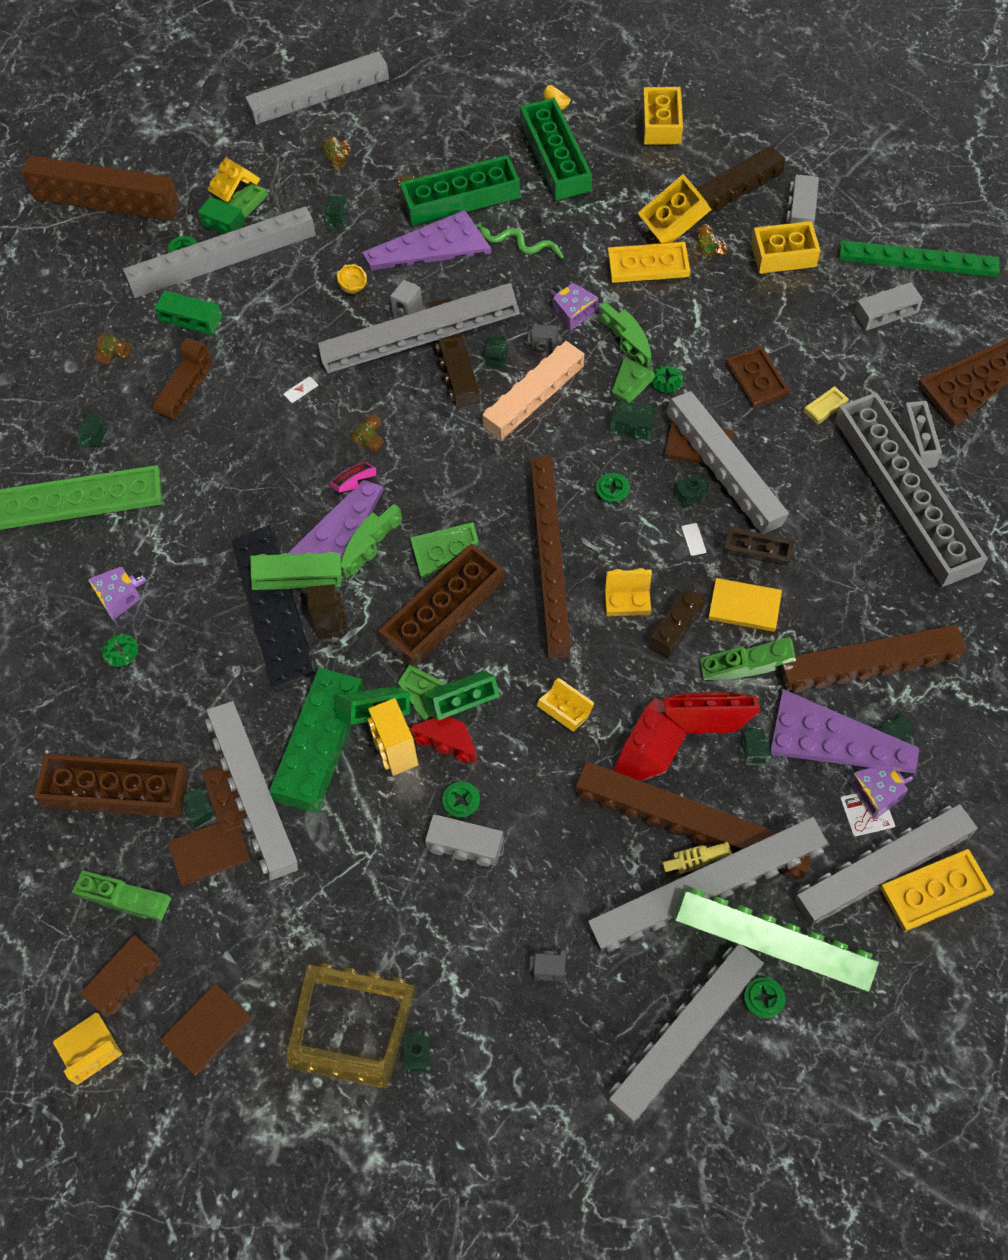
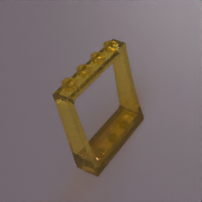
M326 963L320 964L319 967L307 965L287 1052L288 1068L388 1089L415 995V986L406 984V981L401 978H393L392 981L384 980L376 973H369L367 976L359 975L356 970L351 968H345L343 971L334 970L331 965ZM315 983H324L402 999L387 1052L382 1061L301 1045Z

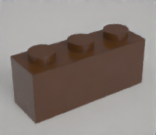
M133 935L80 994L108 1018L110 1015L118 1012L126 997L135 993L141 985L140 982L157 969L158 962L161 959L140 939Z

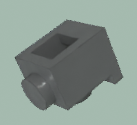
M533 324L532 333H528V345H532V350L551 351V354L553 353L557 342V326Z
M561 950V955H556L553 951H541V954L535 953V956H530L529 972H534V980L564 982L566 951Z

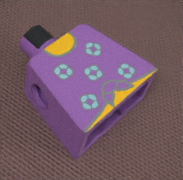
M570 284L565 289L555 285L551 290V295L554 296L553 311L570 331L598 311V297L576 284Z
M118 567L88 579L112 620L140 600L141 597L136 587L147 582L141 571L128 577L123 567Z
M867 768L853 773L850 784L875 820L904 798L908 791L905 784L912 781L913 778L911 773Z

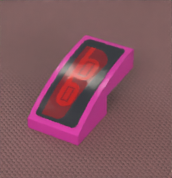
M367 462L355 465L336 476L330 482V487L339 493L358 488V480L376 476V467Z

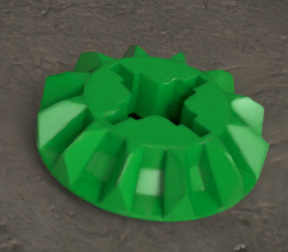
M190 236L177 237L169 243L168 253L182 249L183 246L188 247L197 244V241Z
M666 364L665 366L659 365L657 369H653L655 378L651 381V384L656 390L670 393L681 387L683 376L681 370H677L676 366L670 367ZM666 374L669 375L668 383H666L664 377Z
M608 473L598 479L596 483L597 495L601 497L602 501H609L610 504L616 501L620 503L622 499L627 498L630 492V484L623 475ZM615 483L616 490L611 493L610 488Z
M123 633L117 636L112 635V638L105 641L104 647L101 648L104 660L109 665L115 667L131 663L138 653L136 640L131 635H124ZM117 645H120L121 647H123V648H122V653H123V655H121L120 653H118V651H116V650H117V648H116Z
M455 782L449 785L443 793V807L448 814L456 819L458 817L467 818L472 813L475 814L476 809L480 805L479 792L468 782ZM455 795L460 798L465 796L467 806L462 803L456 805L457 799Z
M759 977L752 980L746 987L744 1002L748 1010L755 1014L757 1018L769 1019L778 1015L784 1008L785 993L781 985L775 980ZM762 988L766 996L774 997L767 1002V1008L763 1001L755 1000L761 996Z

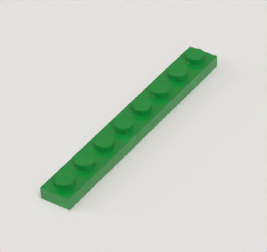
M841 240L840 261L997 277L999 274V257L843 240Z

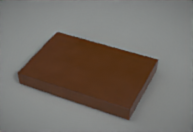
M762 346L725 359V365L752 408L790 394V389Z
M672 421L665 458L706 465L702 457L693 449L691 443ZM721 428L732 441L734 430Z
M215 823L168 841L182 886L251 861L241 828L222 834L219 823Z
M215 983L160 1041L197 1076L247 1024L251 1017Z

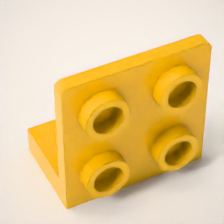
M225 157L215 177L211 180L208 191L225 202H229L240 180L247 184L251 181L257 185L260 178Z
M639 568L623 571L615 569L606 572V616L651 615V570Z
M94 1013L53 1042L67 1067L64 1073L68 1080L76 1085H79L123 1055L99 1013Z

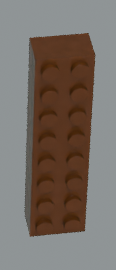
M32 155L29 156L22 170L33 199L172 222L181 206L172 177Z

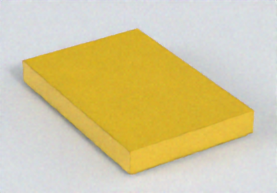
M716 578L708 620L775 632L782 590Z

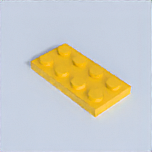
M685 242L608 248L612 283L690 277Z
M969 849L882 884L880 887L904 932L987 898L994 893Z

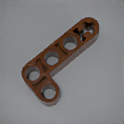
M185 338L181 344L182 363L154 402V412L171 419H176L212 365L207 345L190 338Z

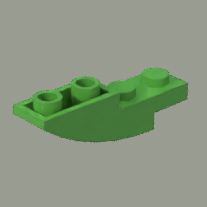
M607 302L599 306V319L603 325H607L617 337H620L622 351L628 353L636 363L650 369V346L637 321L625 309L618 313Z
M393 504L379 517L372 512L357 528L342 558L341 569L345 579L356 574L365 562L372 560L378 552L376 542L382 541L392 528L394 529L400 524L402 516L401 510L397 505Z
M787 637L749 649L741 646L700 658L704 680H723L777 670L776 666L796 661L792 639Z
M83 870L72 891L74 895L140 918L146 919L148 917L162 921L171 901V897L166 894L128 885L122 880Z

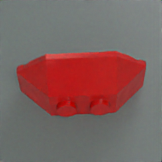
M735 692L681 693L663 698L665 714L688 733L725 734L727 732H736L760 712L756 695L747 696Z
M654 698L646 706L623 747L614 768L615 772L639 781L666 773L687 732L665 714L663 701Z

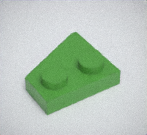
M251 184L243 190L233 193L232 199L225 203L242 209L245 219L268 196L265 188Z
M625 357L612 393L615 398L629 405L655 378V374L646 367Z
M409 665L398 681V686L410 692V703L423 722L429 720L431 716L427 714L422 693L447 683Z

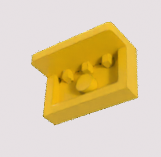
M560 678L554 681L552 689L541 697L537 703L540 709L573 732L588 719L594 705L593 701Z

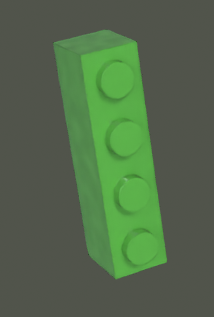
M282 553L280 555L259 554L251 556L252 590L296 589L329 584L341 587L340 553Z

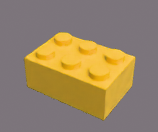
M644 87V144H681L683 131L681 87Z
M682 174L641 209L638 214L661 244L673 243L710 212L711 208L686 176Z
M812 221L757 227L753 230L751 246L759 274L817 267L820 247Z
M394 698L369 708L371 717L367 718L370 726L373 742L376 749L379 750L385 770L390 769L394 776L419 766L413 737L396 699Z

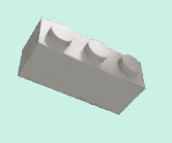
M796 175L795 182H791L789 194H792V196H789L787 207L791 208V211H787V223L812 221L814 225L819 177Z
M910 282L898 285L887 291H881L869 297L861 298L857 302L854 314L865 331L918 313L923 298Z
M927 401L906 403L900 417L904 433L926 467L934 468L937 466L942 451Z
M433 814L425 842L427 849H430L429 851L434 854L443 855V853L453 855L455 859L461 861L470 859L476 861L481 866L489 867L490 865H497L504 837L503 831Z

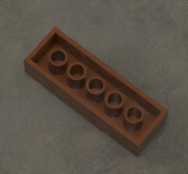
M471 543L378 630L381 643L408 666L416 667L504 582V568Z
M44 754L34 799L42 808L181 818L189 772L183 763Z

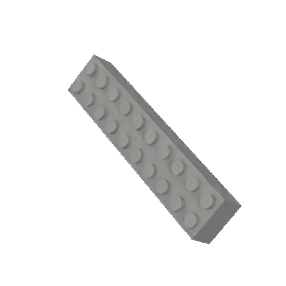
M876 392L839 406L835 422L940 585L944 587L981 572L988 558L878 393Z

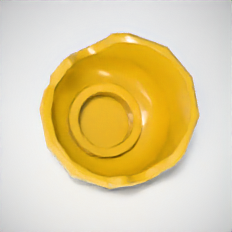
M552 85L547 86L543 91V100L555 97L561 110H564L571 101L568 96Z
M355 264L344 265L337 272V281L342 291L348 294H356L366 286L367 276L364 270Z

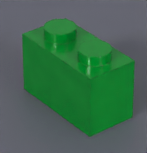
M209 197L198 211L201 225L206 229L219 232L221 235L241 229L245 224L242 209Z

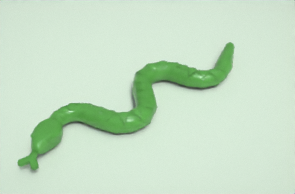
M479 222V225L475 224L476 227L480 228L482 236L489 242L497 243L509 236H514L517 238L519 251L524 254L532 255L544 247H550L561 259L564 257L558 246L551 241L543 240L531 247H527L524 243V235L520 230L514 228L506 229L497 236H491L487 228L481 227V222Z

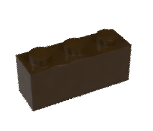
M729 527L726 532L722 553L787 566L791 560L794 540Z
M335 584L307 587L308 608L317 637L344 636V627H348L347 615L345 614L344 603H342L341 592H336Z
M685 587L651 636L650 650L669 660L702 612L705 597Z

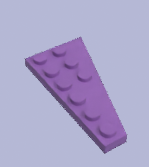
M463 210L362 252V255L370 270L392 268L396 264L401 263L413 265L415 261L424 260V263L454 259L457 255L466 254L469 257L474 256V253L478 252L489 254L491 253V247L467 212Z
M363 480L358 484V488L353 489L288 554L340 553L342 563L345 549L351 537L362 522L373 512L383 492V486Z
M784 689L782 691L771 747L772 755L916 774L919 756L918 747Z

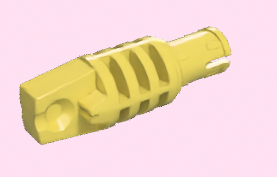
M728 842L708 848L701 845L675 852V859L665 861L663 865L665 872L678 869L679 874L702 869L710 865L711 862L721 860L732 855Z

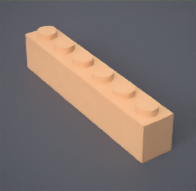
M567 341L561 346H557L551 355L542 359L534 370H530L525 378L515 383L507 394L502 395L492 407H488L483 413V427L500 440H503L584 367V353Z

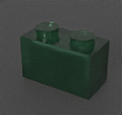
M616 400L611 417L610 432L617 435L651 440L657 408Z

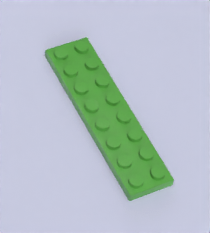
M155 465L0 489V530L162 505L159 466Z

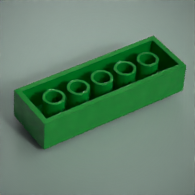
M555 97L520 106V124L555 200L590 192L592 174Z
M509 155L400 182V190L411 225L414 226L445 218L463 210L468 212L520 198V181Z
M323 668L318 669L269 791L275 802L319 813L352 726L336 718V695L365 691L362 679Z

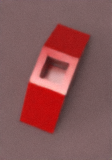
M446 717L441 720L432 718L412 726V737L419 745L432 746L439 753L454 755L463 763H476V750L465 723L451 717Z

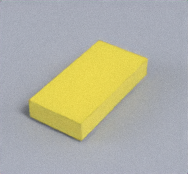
M834 386L807 405L803 412L818 425L837 412L839 406L848 403L849 399Z

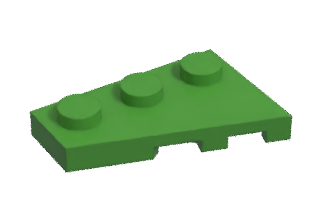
M474 523L411 537L421 580L452 562L471 543L474 546L479 545Z

